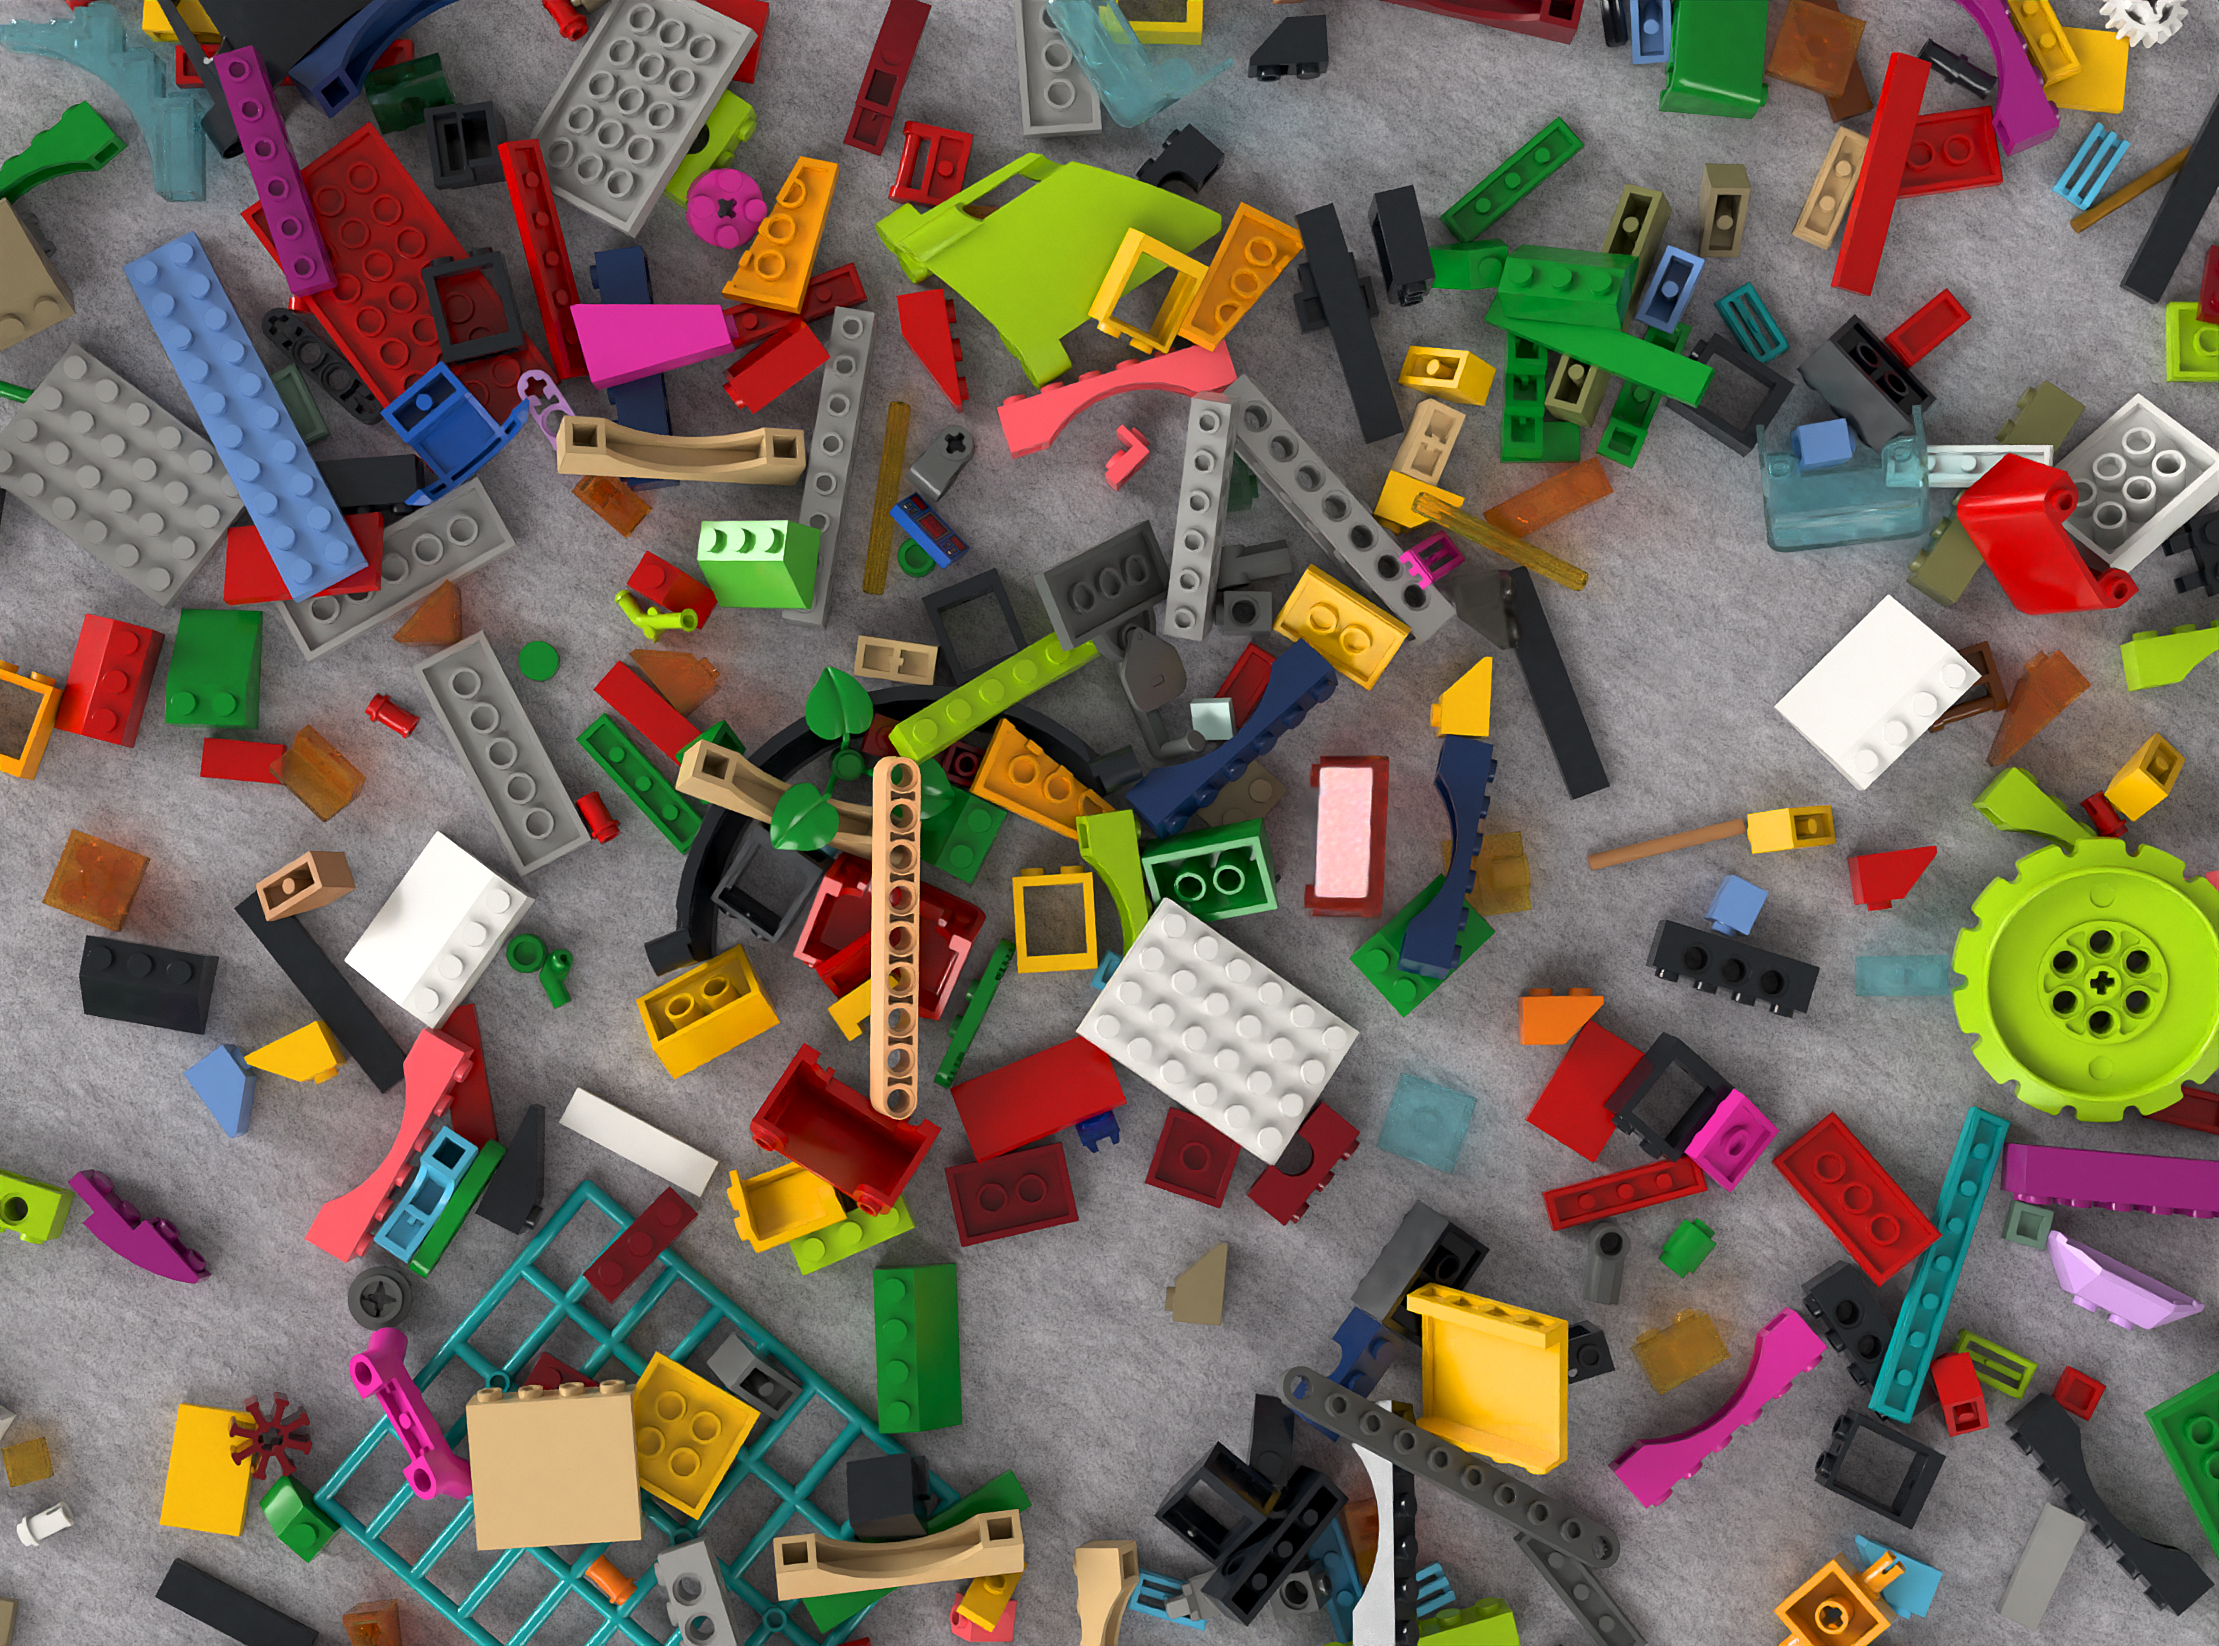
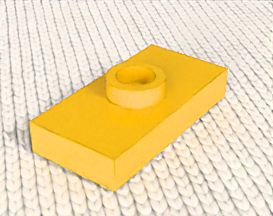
M1024 1562V1570H1025V1568H1026V1566H1027V1563H1026V1562ZM1023 1572L974 1577L956 1612L992 1632Z

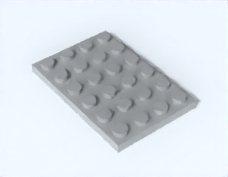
M612 0L528 138L539 139L552 194L635 238L758 35L752 28L694 0Z
M75 342L71 344L0 434V485L167 610L170 609L228 535V528L234 527L247 510L213 445Z

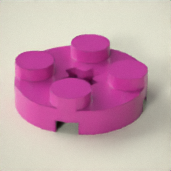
M727 167L708 169L694 179L687 191L688 212H685L686 221L691 231L707 244L726 249L741 246L757 233L762 220L767 214V206L763 201L760 188L749 175L742 171ZM721 198L725 201H732V213L730 216H718L717 212L720 210V205L717 202Z

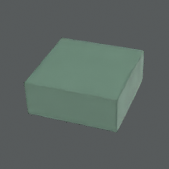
M2011 1200L2001 1238L2045 1250L2055 1212Z

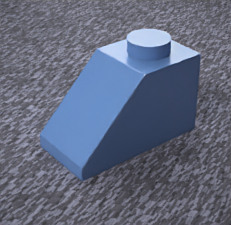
M1630 0L1633 64L1669 62L1672 0Z
M1668 245L1635 320L1672 335L1703 274L1705 259Z
M222 1044L183 1074L229 1138L241 1137L248 1132L257 1075L251 1068L252 1066L246 1063L244 1056L248 1055V1052L243 1047H236L234 1044Z

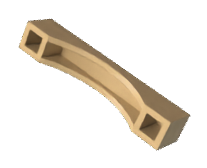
M564 415L556 436L557 468L560 474L795 486L806 467L804 430L764 427L748 432L722 436L678 437L634 430L606 418Z
M701 739L684 753L675 790L771 824L773 811L779 798L792 785L763 772L740 753ZM830 798L827 803L836 808L839 815V826L835 837L827 845L872 861L873 806L853 804ZM893 813L890 814L892 824L894 826L898 825L902 818L897 817ZM899 846L894 847L890 852V862L894 867L902 860V850Z
M1019 1509L977 1514L945 1531L900 1542L857 1543L831 1539L815 1533L773 1538L779 1601L1024 1571V1542Z
M1092 1540L1075 1548L1073 1570L1077 1576L1079 1592L1077 1612L1081 1617L1082 1627L1080 1646H1118L1123 1613L1131 1594L1140 1581L1136 1540Z

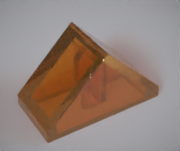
M585 475L571 491L580 501L626 539L652 510L651 507L615 476Z
M446 579L392 638L406 647L449 646L462 641L461 589Z
M397 1598L357 1603L343 1615L342 1623L353 1646H402Z

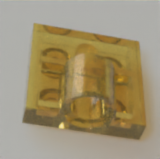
M1521 831L1483 836L1479 856H1472L1470 865L1471 870H1476L1473 890L1471 894L1465 893L1464 897L1481 916L1532 910L1529 893L1531 883L1530 869L1526 853L1523 850ZM1452 840L1440 842L1445 877L1450 866Z

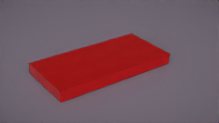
M380 512L344 516L369 566L311 597L381 590L384 517ZM256 526L228 528L223 601L232 606L293 599Z
M1081 1035L949 1088L978 1164L1127 1104L1108 1054Z
M1834 1111L1771 1161L1775 1169L1878 1287H1881L1943 1236Z

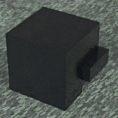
M492 101L468 105L457 103L423 109L434 184L438 190L449 188L453 190L506 181L497 145L508 142L505 119Z
M910 1452L846 1462L849 1524L862 1543L900 1542L929 1536L927 1506L923 1502L931 1500L929 1462L925 1455L913 1457Z

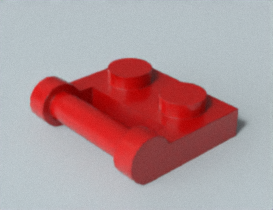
M906 121L903 135L906 138L895 185L890 187L888 199L899 204L909 203L932 209L962 191L974 136L973 134ZM923 140L931 141L921 189H912L910 187L920 143Z

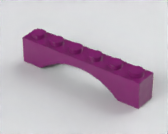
M1953 0L1962 6L1977 22L1990 45L1998 79L1997 103L1991 123L2007 157L2052 139L2060 126V113L2054 101H2048L2042 89L2044 81L2040 70L2035 65L2031 66L2027 58V44L2024 36L2020 31L2015 32L2009 20L2011 12L2007 1Z

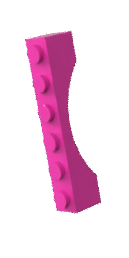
M1785 1307L1756 1333L1754 1351L1746 1374L1734 1394L1717 1412L1700 1424L1681 1433L1660 1438L1637 1439L1614 1459L1608 1467L1646 1509L1652 1504L1655 1507L1662 1504L1672 1494L1673 1490L1671 1487L1682 1477L1684 1480H1687L1701 1469L1703 1465L1701 1460L1711 1451L1717 1453L1724 1449L1733 1439L1730 1435L1741 1424L1748 1426L1762 1414L1763 1410L1761 1407L1772 1397L1778 1399L1787 1393L1793 1385L1791 1380L1801 1371L1807 1373L1815 1368L1823 1359L1820 1354L1828 1347L1795 1310Z

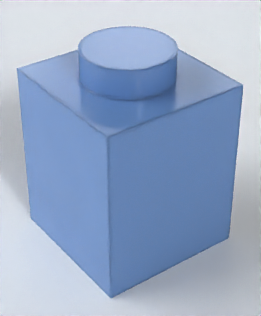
M1846 418L1800 425L1790 433L1796 471L1844 464L1852 458V452L1855 451L1856 447L1854 432L1851 428L1847 429Z
M1733 874L1724 877L1704 919L1714 923L1711 928L1713 931L1727 938L1734 939L1735 935L1746 936L1749 934L1769 892Z

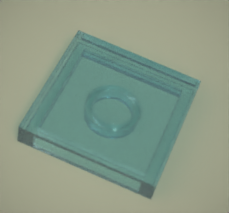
M1401 1072L1375 1147L1452 1174L1478 1098Z

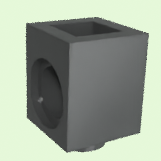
M1224 591L1223 602H1215V625H1223V636H1270L1272 632V591ZM1246 604L1250 606L1254 612V619L1249 623L1237 622L1232 615V609L1236 605Z
M1321 1559L1299 1562L1269 1600L1275 1619L1320 1610L1330 1600L1332 1581L1329 1573L1323 1569ZM1295 1581L1303 1583L1307 1588L1308 1594L1301 1593L1297 1589Z

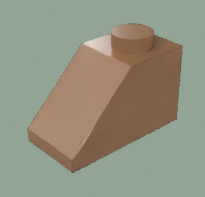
M309 851L255 884L267 921H275L329 905L356 888L344 852Z

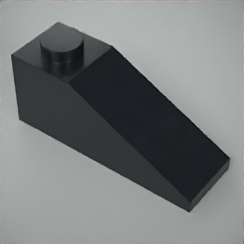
M540 1104L530 1105L475 1214L516 1235L525 1233L527 1228L533 1230L544 1211V1208L539 1206L544 1197V1106Z

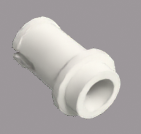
M61 1501L34 1517L30 1515L23 1517L22 1523L17 1525V1533L20 1540L25 1546L32 1544L34 1546L41 1545L44 1538L74 1524L72 1511L64 1501Z

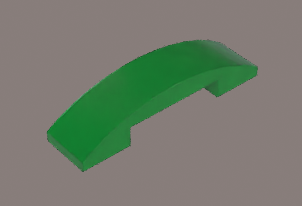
M1678 322L1671 335L1649 325L1642 340L1681 355L1692 327ZM1624 380L1604 428L1596 454L1632 469L1648 434L1647 430L1662 394Z

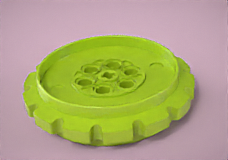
M2086 837L2076 839L2075 848L2070 854H2063L2060 847L2052 844L2019 859L2015 863L2018 876L2013 881H2006L2001 876H1997L1992 880L1971 907L1972 912L1979 917L1977 926L1974 928L1962 927L1959 931L1951 967L1956 973L1965 975V981L1962 985L1953 987L1951 995L1960 1029L1966 1034L1978 1033L1979 1035L1978 1040L1971 1046L1972 1053L1997 1083L2004 1084L2011 1079L2017 1080L2014 1094L2018 1099L2051 1115H2058L2064 1106L2071 1105L2073 1106V1114L2079 1121L2117 1122L2123 1119L2124 1109L2128 1106H2135L2144 1116L2165 1109L2183 1098L2181 1084L2185 1080L2190 1079L2197 1084H2203L2219 1067V892L2205 877L2198 874L2184 880L2185 862L2151 845L2142 843L2134 853L2127 854L2125 842L2119 838ZM2100 930L2107 931L2109 935L2108 943L2101 949H2092L2090 947L2091 936ZM2142 950L2145 955L2143 964L2139 968L2128 969L2126 965L2128 955L2133 951ZM2061 951H2071V964L2064 969L2054 968V957ZM2101 971L2107 977V981H2101L2099 988H2097L2090 981L2091 979L2098 978ZM2061 991H2070L2072 993L2070 1005L2063 1009L2054 1008L2053 999L2055 995ZM2133 991H2143L2144 1001L2140 1007L2135 1009L2127 1008V996ZM2101 1010L2107 1011V1023L2101 1028H2090L2089 1020L2092 1014Z

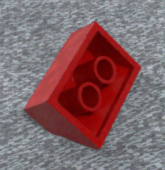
M86 614L54 728L134 748L165 634L119 620Z

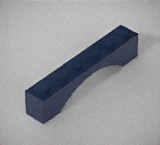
M373 0L290 69L287 74L305 101L331 119L360 95L364 82L376 61L403 32L424 17L459 0Z
M1300 638L1272 663L1269 683L1262 701L1250 720L1240 731L1216 750L1196 760L1175 766L1154 768L1124 794L1130 808L1162 841L1170 834L1174 835L1180 832L1188 823L1189 817L1199 808L1209 806L1216 799L1218 792L1227 783L1238 780L1255 758L1271 751L1277 739L1288 729H1294L1299 726L1311 708L1318 702L1323 703L1332 696L1338 685L1334 667L1303 638Z
M1449 734L1446 735L1442 743L1433 784L1443 801L1450 823L1452 840L1450 866L1440 892L1424 910L1409 921L1404 930L1396 970L1444 980L1450 969L1456 970L1458 967L1462 946L1455 945L1458 931L1464 932L1469 908L1463 907L1465 893L1471 894L1476 877V870H1471L1470 865L1472 856H1479L1483 841V833L1477 832L1479 819H1486L1490 805V796L1484 795L1486 782H1493L1497 768V760L1491 759L1494 746L1492 744Z

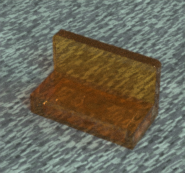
M310 724L297 732L292 748L271 763L269 767V772L322 822H328L357 799L366 781V777Z

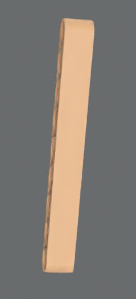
M889 756L878 761L873 772L870 1101L873 1108L879 1113L901 1120L909 1117L916 1109L918 1091L920 768L912 759ZM898 764L903 770V778L898 785H894L890 775L893 767ZM898 805L902 809L903 816L901 822L894 826L891 822L890 814L892 809ZM899 846L902 850V860L894 867L890 862V852L894 847ZM898 886L901 890L902 898L897 906L892 907L889 896L891 891ZM898 927L902 935L901 941L892 948L889 943V935L894 928ZM898 968L901 972L900 982L891 988L888 981L889 974L892 970ZM898 1008L901 1015L900 1021L894 1028H890L888 1024L889 1014ZM898 1049L900 1060L895 1067L890 1068L888 1066V1056L893 1050ZM898 1089L900 1094L899 1102L896 1106L889 1109L887 1104L888 1096L892 1091Z

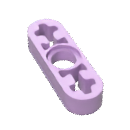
M529 370L518 381L517 389L519 396L522 400L525 398L529 400V411L557 452V433L552 432L547 426L546 419L548 414L553 410H563L568 416L576 415L546 372ZM532 376L537 381L541 379L546 381L547 386L543 388V392L548 400L555 394L560 401L546 407L540 415L536 411L535 406L542 405L541 401L536 395L528 396L525 392L529 387L527 379Z

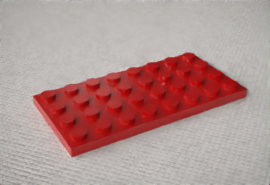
M369 121L300 170L338 283L337 287L302 298L385 409L441 360L445 363L421 269L431 267L430 261L437 258L452 256L454 261L469 258L470 256L377 129ZM258 200L240 214L284 273L261 201ZM480 270L437 280L453 344L510 331L503 302ZM525 331L528 350L451 368L500 426L508 419L512 412L511 410L523 401L519 396L517 385L520 377L525 372L541 370L552 378L556 386L562 383V381L557 380L556 373ZM533 376L527 379L529 387L525 392L528 396L536 395L540 399L545 395L543 388L547 386V383L544 379L537 381ZM423 460V462L426 464V466L429 468V470H430L433 474H435V472H434V471L428 466V464Z

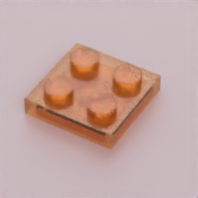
M1789 0L1764 75L1839 100L1843 95L1867 21L1803 0Z
M72 829L42 903L112 931L121 932L151 858L78 829Z

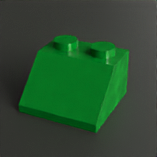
M951 785L955 793L954 801L939 814L920 820L922 821L920 828V859L973 886L1008 817V813Z

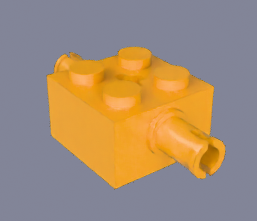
M1887 1550L1881 1558L1862 1573L1840 1551L1773 1610L1792 1632L1777 1646L1868 1645L1887 1629L1898 1616L1881 1597L1880 1592L1898 1576L1906 1572L1904 1565L1899 1561L1888 1571L1885 1570L1897 1558L1891 1551ZM1838 1607L1842 1611V1615L1833 1619L1829 1612L1832 1608Z

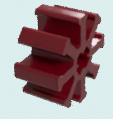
M273 1393L274 1404L270 1415H264L257 1395L247 1398L244 1401L245 1409L247 1412H251L256 1421L254 1424L239 1421L235 1416L230 1418L228 1424L229 1436L234 1437L237 1435L249 1438L237 1446H230L231 1457L237 1466L241 1465L242 1460L258 1451L256 1462L251 1465L253 1478L261 1480L267 1478L265 1470L270 1456H276L283 1476H288L295 1472L294 1460L292 1458L289 1459L284 1450L286 1447L301 1450L305 1455L310 1453L312 1447L310 1435L308 1433L304 1436L290 1433L303 1425H310L308 1414L303 1406H299L298 1411L282 1419L285 1406L289 1405V1400L285 1393ZM270 1427H275L277 1435L280 1437L272 1438L270 1444L264 1443L263 1435H260V1433H268Z

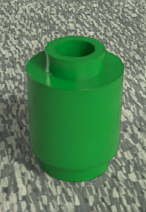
M1697 1217L1692 1223L1684 1219L1661 1247L1664 1251L1658 1259L1684 1279L1689 1272L1693 1274L1717 1245L1711 1239L1715 1232Z

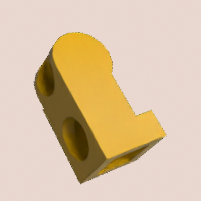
M893 972L889 974L888 979L891 988L898 985L901 979ZM871 978L827 1008L849 1042L866 1030L861 1020L871 1014Z

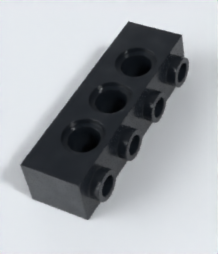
M1669 920L1659 921L1646 962L1647 967L1656 969L1655 977L1678 983L1679 977L1694 981L1692 988L1713 995H1716L1717 989L1731 992L1732 1001L1754 1007L1755 1001H1760L1770 1005L1769 1012L1791 1019L1794 1012L1807 1013L1820 967ZM1691 947L1696 948L1702 957L1700 966L1695 970L1688 968L1684 962V955ZM1729 959L1734 960L1740 969L1738 978L1733 982L1728 981L1722 972L1724 963ZM1767 971L1774 973L1778 981L1777 988L1770 994L1765 992L1761 986V978Z
M1839 1260L1801 1285V1288L1807 1295L1802 1300L1815 1319L1821 1317L1829 1330L1824 1334L1837 1353L1842 1351L1845 1353L1851 1365L1847 1366V1370L1859 1387L1865 1385L1872 1395L1894 1330L1852 1265ZM1848 1300L1852 1306V1313L1848 1319L1839 1321L1836 1316V1308L1841 1302ZM1865 1335H1871L1874 1339V1347L1870 1353L1861 1355L1858 1349L1859 1341ZM1926 1379L1924 1380L1912 1418L1939 1401ZM1874 1411L1883 1422L1888 1419L1889 1422L1898 1427L1904 1424Z
M1301 1465L1288 1481L1287 1487L1284 1486L1281 1489V1495L1268 1518L1223 1561L1200 1591L1226 1617L1248 1627L1347 1503L1349 1498L1323 1472Z

